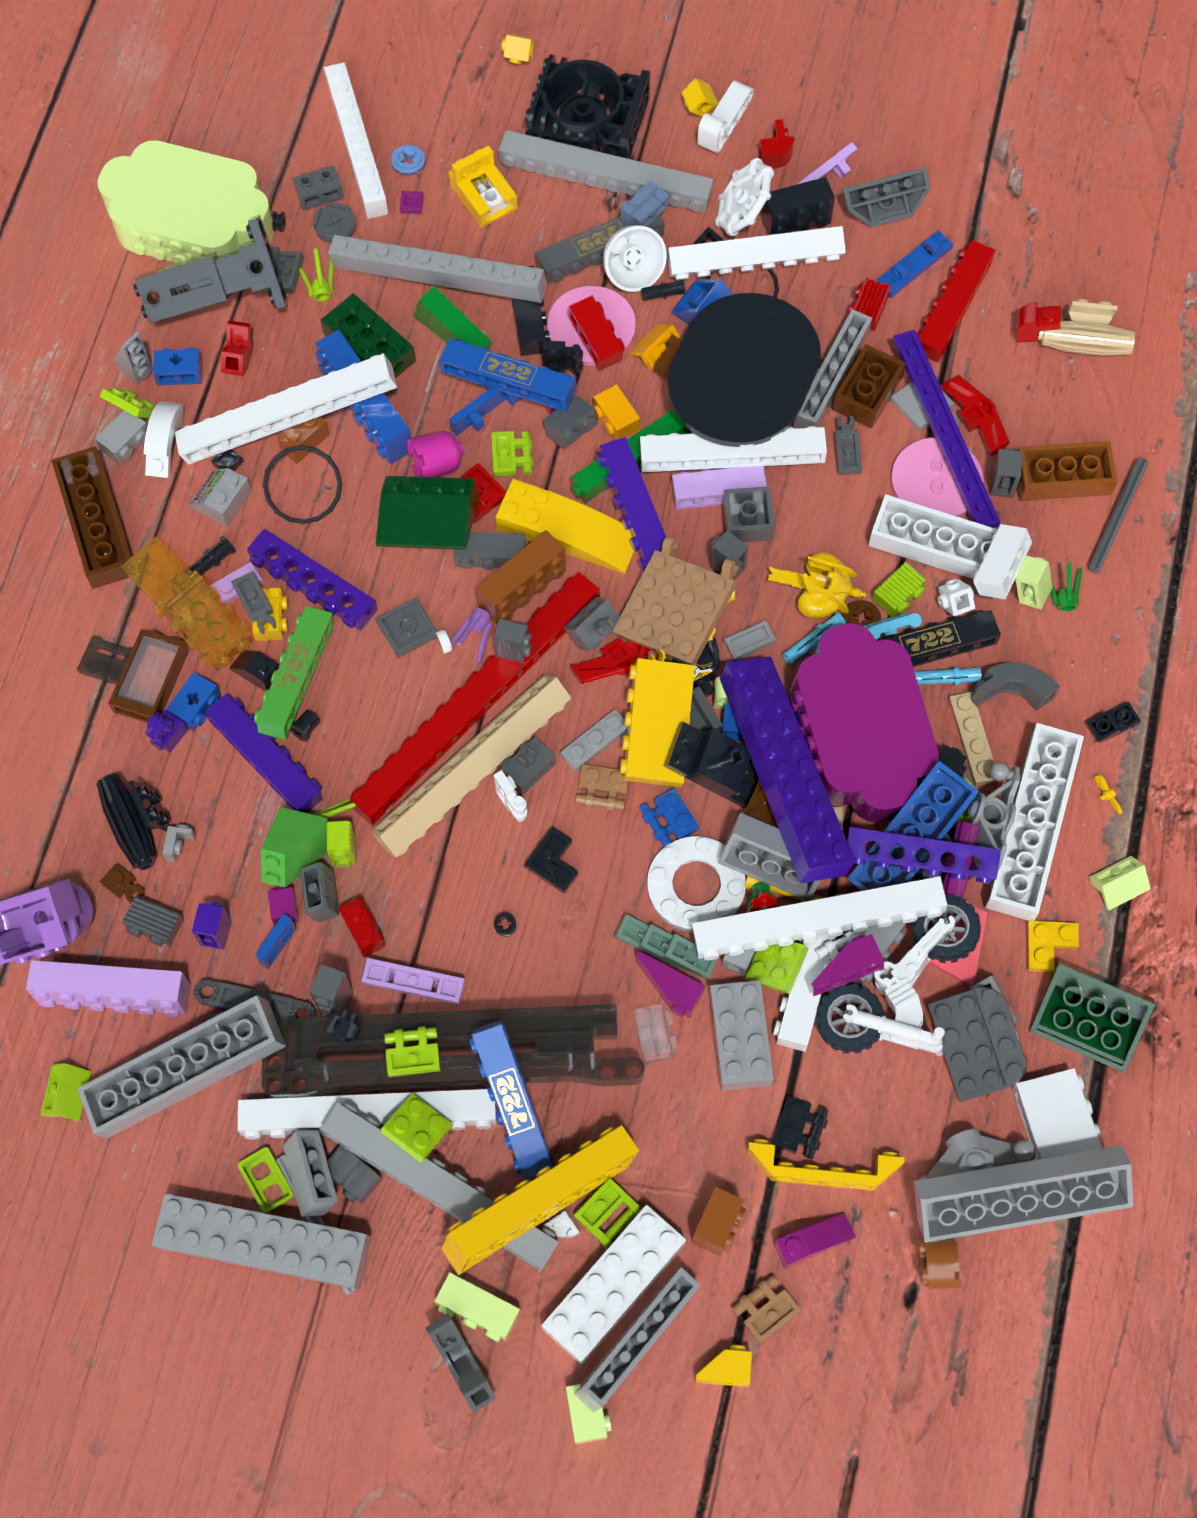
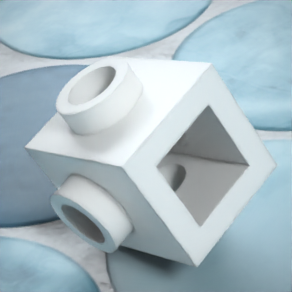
M960 579L949 580L945 585L938 587L940 596H938L939 605L951 615L956 616L975 609L973 590L970 585L965 584Z

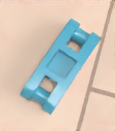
M904 613L863 625V627L867 628L875 640H877L881 633L891 635L897 633V628L918 627L921 625L922 618L917 613Z

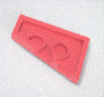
M976 906L974 908L980 918L981 931L975 950L971 951L967 958H960L955 963H951V961L941 963L937 959L929 962L933 967L968 987L974 986L987 918V912ZM960 919L955 924V927L965 928V923ZM955 932V937L959 941L965 933Z

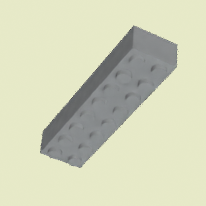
M256 995L77 1089L94 1135L108 1139L286 1047L269 1002Z
M1122 1145L914 1181L918 1225L925 1243L1133 1207L1132 1167Z
M164 1194L151 1246L161 1250L360 1290L372 1237L364 1233Z

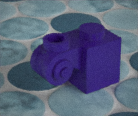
M164 710L161 714L156 712L149 718L147 723L148 730L145 734L151 739L150 743L160 751L165 749L171 753L188 730L183 721Z

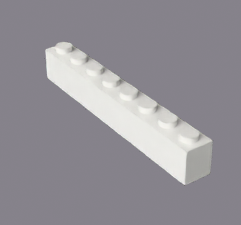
M345 62L324 67L327 86L367 219L387 215L388 209L385 194Z
M840 226L668 248L666 253L670 278L676 277V280L689 279V275L696 274L698 278L711 276L710 273L719 272V275H727L736 269H741V272L754 271V267L762 266V270L775 268L776 264H784V267L796 266L797 262L805 261V264L818 263V259L824 258L827 259V262L840 260V256L844 255L846 251L843 227Z
M816 426L800 429L789 427L785 432H781L771 438L770 441L758 445H740V447L719 445L707 441L694 433L682 435L672 433L662 436L650 434L640 437L641 472L825 463L827 454L824 427L818 428Z

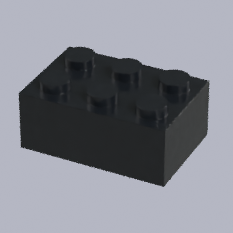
M827 177L770 191V200H767L762 207L761 221L767 235L807 231L831 224L835 196Z

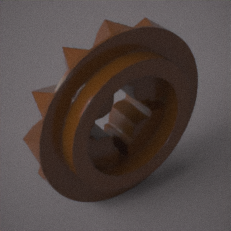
M858 600L847 606L849 613H844L843 615L846 624L860 625L858 617L864 611L866 620L861 626L881 620L879 609L873 603L865 600Z

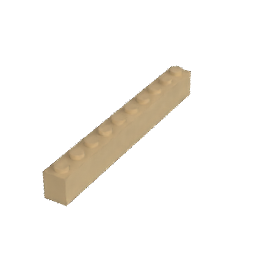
M545 673L375 826L370 832L383 849L394 857L404 854L416 839H420L426 834L429 827L442 820L445 813L451 807L457 806L462 801V797L469 791L476 789L484 777L492 774L504 759L512 756L516 748L525 741L530 740L532 734L538 728L544 727L549 722V718L563 710L566 703L572 698L558 678Z

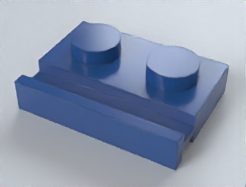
M285 914L282 915L255 954L259 964L268 970L297 930L292 919Z

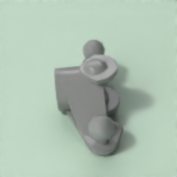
M1003 762L992 765L990 775L994 780H1006V783L987 797L979 792L975 800L970 804L968 814H966L963 822L980 826L977 838L978 846L1001 849L998 871L1001 868L1007 850L1006 837L1015 820L1016 805L1013 804V800L1020 782V767L1014 765L1009 770V767ZM973 856L975 865L980 868V859L977 856Z
M977 1129L965 1130L947 1140L946 1146L948 1150L931 1171L918 1180L1033 1161L1036 1158L1035 1149L1032 1143L1027 1140H1020L1016 1144H1011L981 1136Z

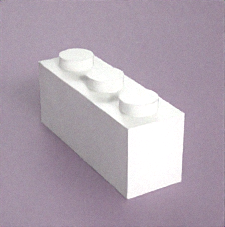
M1000 524L997 533L992 537V543L988 552H985L983 556V562L979 570L974 574L973 582L979 595L1006 599L1032 544L1027 528Z

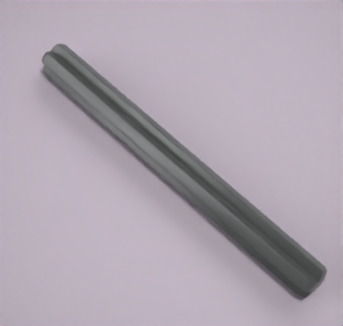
M1137 458L1088 566V569L1094 573H1099L1148 466L1146 459Z

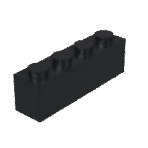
M511 298L520 356L541 354L543 340L550 341L549 330H544V325H547L546 311L541 312V306H544V299L542 303Z

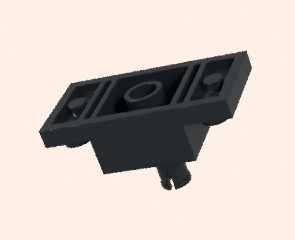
M685 722L679 723L664 767L736 805L746 808L759 779L747 747L715 729L702 732Z

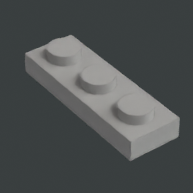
M614 709L562 750L560 756L576 773L582 768V764L586 765L624 735L628 731V726H624V719Z

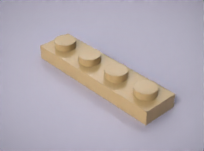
M973 692L949 696L948 701L964 754L967 757L966 760L974 786L998 782L990 775V769L995 763L978 708L971 700Z

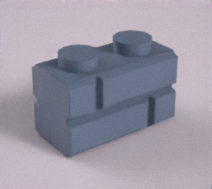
M651 181L644 187L642 185L639 186L634 193V197L630 201L628 199L625 200L620 207L622 223L627 226L640 225L648 227L669 206L668 193L661 188L659 189Z

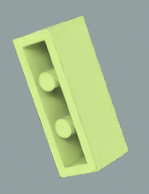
M449 1273L435 1299L436 1305L440 1306L439 1312L444 1315L449 1314L451 1318L453 1314L461 1317L463 1325L473 1330L477 1326L486 1331V1337L496 1342H499L500 1338L507 1341L521 1313L519 1308L452 1273Z

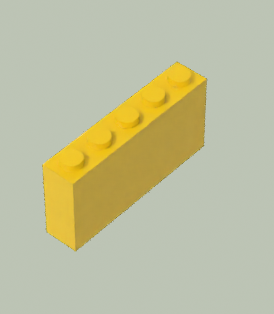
M638 658L634 665L630 666L629 679H633L632 688H628L627 703H630V712H626L624 726H628L627 735L623 736L622 750H626L625 759H621L620 773L623 774V781L679 788L684 784V777L664 767L679 723H690L695 665Z

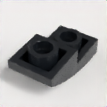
M1128 701L1110 712L1107 710L1087 721L1086 724L1098 743L1139 725L1141 720Z

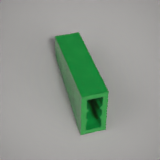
M435 286L419 299L413 317L443 341L448 343L449 339L462 340L469 345L490 349L492 341Z

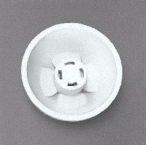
M640 225L624 227L614 233L605 246L603 254L605 272L611 282L618 288L630 292L641 291L642 288L653 285L661 276L666 264V247L659 234L648 227Z

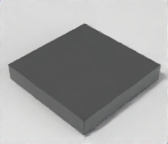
M416 597L375 618L377 625L397 658L437 638L435 634L437 630Z

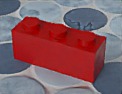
M592 295L570 305L568 317L598 370L600 371L622 361L625 350L624 343L621 338L617 339L614 334V326L610 320H606L601 303L599 301L596 302Z

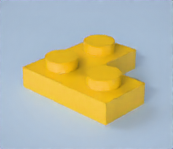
M1027 922L1028 971L1053 972L1054 949L1077 950L1079 948L1078 923Z

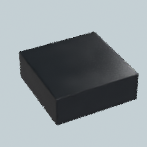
M232 449L217 454L211 460L212 465L217 469L229 468L233 471L244 462L243 458Z

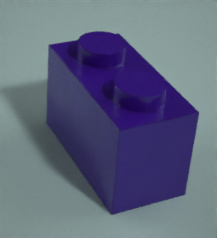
M211 901L207 902V904L199 903L192 928L193 935L200 946L225 950L231 920L224 907L219 903Z

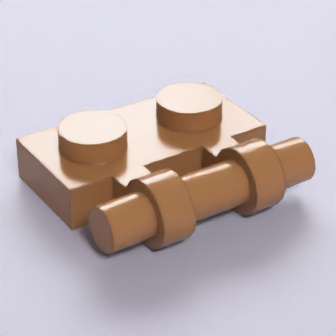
M582 764L578 790L587 791V794H577L576 803L585 804V807L588 808L598 806L605 807L609 811H614V809L624 810L625 801L617 800L616 795L626 797L629 781H623V774L620 773L619 769ZM595 792L609 794L608 798L597 797Z
M773 1275L766 1281L761 1280L756 1284L757 1288L747 1296L745 1294L738 1299L739 1302L732 1307L733 1312L737 1316L741 1315L744 1311L749 1313L750 1317L743 1324L759 1345L801 1312L799 1306L785 1289L778 1295L773 1292L772 1289L779 1284ZM765 1296L769 1302L757 1310L753 1304Z

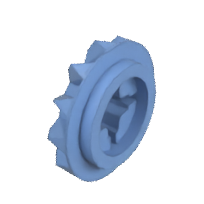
M402 145L395 149L391 155L393 169L397 170L400 175L406 173L409 176L413 172L417 174L419 169L424 168V152L415 145ZM404 156L406 159L412 160V164L405 162Z

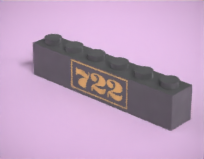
M659 215L648 228L654 230L660 237L664 236L665 222L661 215ZM621 216L536 251V266L544 270L547 285L552 282H558L571 274L580 273L585 268L602 263L604 249L608 240L618 230L627 227V225L622 223Z

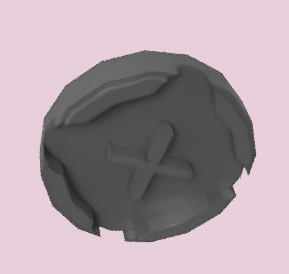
M330 203L326 205L327 207L317 210L313 217V227L316 235L322 241L332 243L334 235L353 236L356 231L357 221L354 213L348 206L341 203Z

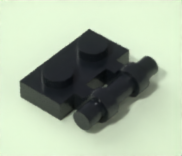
M543 340L542 355L544 367L558 373H566V369H571L573 375L579 376L583 370V351L580 345L574 344L572 347H567L565 341Z
M787 1096L771 1145H775L776 1148L796 1154L798 1145L806 1147L803 1156L813 1159L816 1150H819L821 1145L819 1139L822 1130L826 1129L828 1123L826 1118L829 1110L819 1107L817 1115L813 1116L809 1114L812 1104ZM805 1124L813 1126L810 1137L802 1136Z

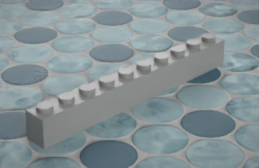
M506 130L499 148V163L506 167L519 168L527 172L544 174L548 177H557L569 182H578L590 187H599L611 192L628 194L634 197V193L639 186L642 185L644 187L651 181L659 189L661 188L668 193L671 206H679L695 212L706 213L713 193L714 179L508 130Z
M334 235L328 252L334 268L539 303H542L547 287V280L543 269Z
M337 1103L320 1129L321 1133L459 1221H463V1223L472 1219L471 1215L478 1209L485 1207L487 1210L494 1205L493 1200L488 1198L490 1194L479 1186H476L474 1189L467 1185L466 1182L468 1180L457 1172H454L453 1175L444 1170L446 1166L434 1158L431 1161L425 1159L420 1163L383 1135L378 1128L380 1126L379 1123L369 1117H366L364 1120L356 1115L358 1110L347 1103L343 1106ZM534 1227L503 1248L541 1272L559 1242L555 1240L556 1235L548 1229L542 1228V1230Z

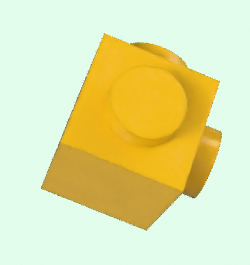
M517 34L506 35V38H503L502 41L504 57L509 58V62L519 64L522 61L528 62L532 60L535 38Z
M697 78L689 83L681 92L685 99L684 103L690 112L702 117L718 104L710 84Z

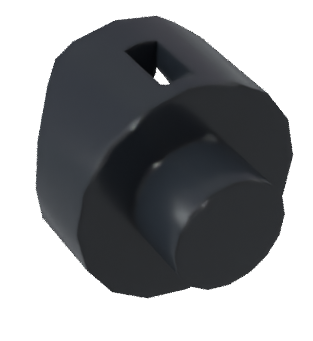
M346 1009L342 1010L340 1016L331 1014L324 1026V1032L330 1034L333 1042L350 1048L356 1042L361 1032V1028L355 1024L358 1016Z

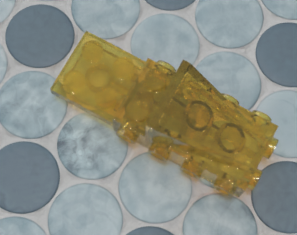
M157 536L121 566L122 570L154 603L152 608L160 617L165 616L170 621L168 625L176 634L180 632L186 638L184 642L192 651L196 649L201 654L200 659L207 667L212 666L218 672L221 668L227 667L236 655L250 647L253 640L250 633L252 630L244 620L239 622L234 617L236 613L227 603L223 605L218 600L220 598L219 594L212 587H208L204 578L196 570L192 572L188 567H185Z

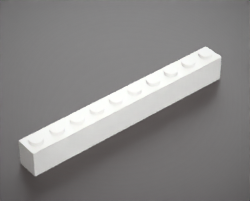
M384 354L375 355L368 360L351 364L349 367L338 371H332L328 375L311 379L301 385L289 387L285 391L268 395L261 400L247 403L234 410H228L213 418H206L202 422L185 426L183 429L175 431L178 453L190 465L395 389L397 384L392 364Z
M939 876L692 923L698 958L714 960L722 954L729 953L730 956L744 953V950L753 948L754 951H762L769 948V945L788 946L796 940L803 939V941L809 942L818 939V936L827 934L829 937H836L842 935L843 931L853 930V932H862L870 926L878 925V927L883 928L901 920L903 923H910L916 921L917 917L922 916L936 918L946 911L947 902L941 877Z
M487 1089L238 1100V1132L241 1136H245V1139H259L260 1135H270L271 1138H285L286 1134H294L298 1131L318 1130L321 1132L322 1125L337 1103L342 1106L345 1103L351 1105L358 1110L356 1115L364 1120L366 1117L375 1120L380 1124L378 1128L381 1130L412 1093L453 1124L451 1130H464L466 1126H476L477 1129H489L491 1125H497L496 1100L493 1102L490 1100Z

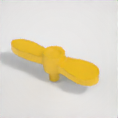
M1101 774L1094 777L1095 782L1103 791L1102 795L1099 796L1100 801L1104 799L1106 801L1109 800L1114 810L1119 815L1122 814V809L1114 798L1116 796L1115 791L1112 788L1109 789Z

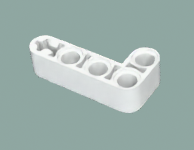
M735 80L731 83L713 114L705 113L702 117L698 129L699 146L716 153L720 152L751 102L754 88Z

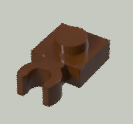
M115 864L99 881L101 885L120 899L125 894L130 904L134 900L132 898L134 893L138 892L142 896L145 895L144 890L140 886L132 885L136 881L135 878L118 864Z

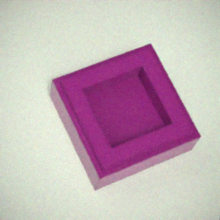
M401 191L400 213L422 214L423 192Z

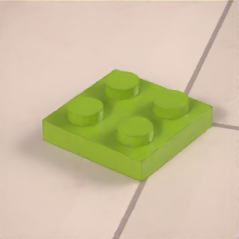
M116 387L112 389L103 388L99 396L133 416L140 418H150L155 403L150 400L137 398V393L127 388H124V390Z
M794 942L788 946L769 945V948L756 951L745 980L747 982L760 980L762 987L790 994L809 948Z
M412 1093L385 1123L380 1132L422 1163L451 1130L453 1124Z

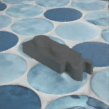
M841 416L837 418L836 426L838 430H835L838 475L861 474L862 472L858 429L852 430L854 425L853 416L849 417L848 424L842 423Z
M251 571L232 580V586L252 623L257 621L259 632L261 634L265 633L263 625L266 623H270L273 629H275V620L270 616L273 613L272 608L253 572Z

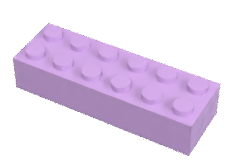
M31 960L26 986L28 993L43 1007H54L55 1004L64 1005L68 1009H79L80 1006H85L93 1011H104V1008H112L115 1012L129 1013V1010H138L140 1014L144 1015L164 1012V1015L170 1017L187 1014L191 988L190 983L181 971Z

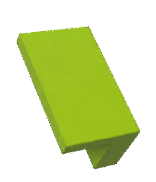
M66 1063L52 1065L40 1115L46 1117L61 1116L80 1121L83 1103L77 1088L89 1082L91 1071Z

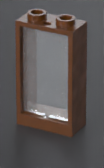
M153 629L149 631L140 630L108 702L113 713L148 723L149 718L154 713L158 712L161 714L164 711L189 653L183 639L176 636H171V638L163 636L160 632Z

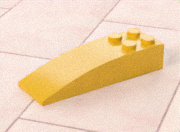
M512 479L495 516L496 528L499 531L525 534L526 540L532 542L547 530L565 548V554L622 574H626L635 553L630 543L631 533L629 530H625L623 523L579 502L516 479Z

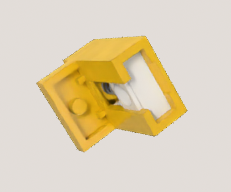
M490 146L478 149L473 154L459 159L451 165L452 170L449 172L450 186L480 228L518 209L517 195L494 165V153Z

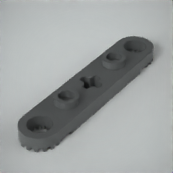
M207 979L201 980L194 987V997L203 1006L227 1011L258 995L269 1002L277 1023L297 1028H308L316 1019V1012L311 1004L292 998ZM205 987H212L214 993L211 998L204 999L200 997L201 990ZM301 1009L310 1011L309 1018L304 1022L296 1019V1014Z

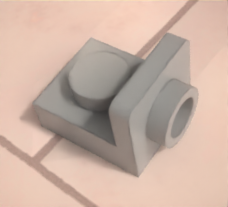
M177 824L176 827L168 826L162 853L167 862L176 863L177 855H181L183 850L182 840L195 841L196 836L189 826Z

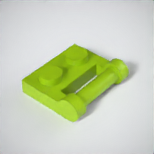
M609 1178L577 1211L574 1218L608 1250L613 1244L614 1238L641 1212L642 1208ZM624 1203L628 1210L604 1234L599 1228Z

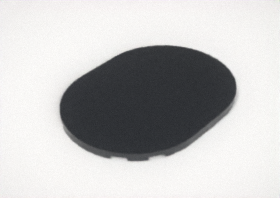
M739 293L725 296L710 303L691 322L669 368L667 389L674 413L679 416L685 423V426L694 434L707 441L724 446L758 445L770 441L771 438L781 432H785L796 420L819 369L821 346L815 328L808 318L796 307L770 295Z

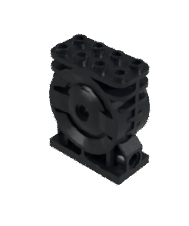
M550 54L548 58L545 57L543 74H539L537 79V91L532 93L531 109L527 108L525 114V121L528 122L526 135L533 137L541 135L542 139L548 140L550 138L551 141L630 159L650 99V71L642 69L640 76L629 73L618 76L610 67L597 61L582 59L568 62L567 57H562L558 64L556 63L555 55Z

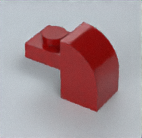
M783 119L774 121V138L760 139L759 158L763 164L773 169L785 166L793 155L794 136L789 137L788 128H784Z
M1037 302L1022 306L1017 311L1016 337L1018 343L1040 341L1038 340L1039 331L1061 329L1060 305L1037 307Z
M232 320L226 323V345L221 351V372L243 376L248 369L253 350L251 323Z

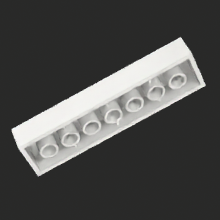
M1036 723L1031 734L1020 775V782L1013 804L1016 805L1014 824L1006 837L1007 850L1001 868L998 871L997 880H992L985 908L1028 921H1034L1039 914L1084 736Z

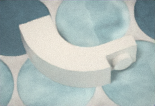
M161 401L154 407L148 422L144 444V454H146L145 475L163 478L170 477L172 444L175 431L183 426L184 404Z

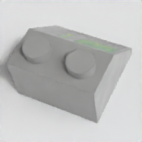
M229 468L212 470L188 506L228 527L252 492L248 478Z

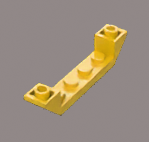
M754 1140V1143L749 1142L747 1153L771 1181L871 1191L876 1190L897 1172L904 1164L905 1158L898 1157V1154L894 1152H883L876 1159L875 1175H871V1172L867 1170L845 1173L843 1168L834 1167L830 1168V1171L819 1170V1166L804 1165V1168H794L793 1164L785 1162L778 1163V1166H773L775 1145H770L767 1140Z

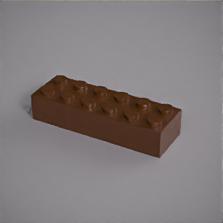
M96 446L52 459L51 461L85 575L92 589L136 576V569L104 465Z

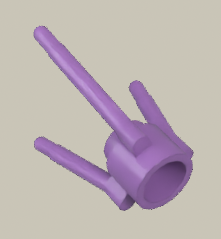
M475 608L472 615L468 616L466 622L450 640L451 645L458 640L457 645L460 646L471 630L477 633L483 630L477 657V663H481L488 633L492 627L488 623L491 615L481 608Z

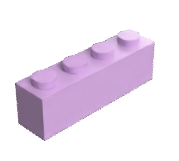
M763 466L723 468L719 470L704 469L699 472H680L672 475L675 510L723 505L725 489L767 486Z

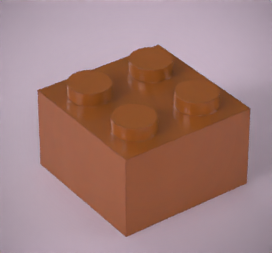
M715 1186L695 1230L692 1243L718 1256H721L723 1250L728 1252L736 1234L732 1232L734 1226L739 1228L746 1211L742 1207L744 1199Z

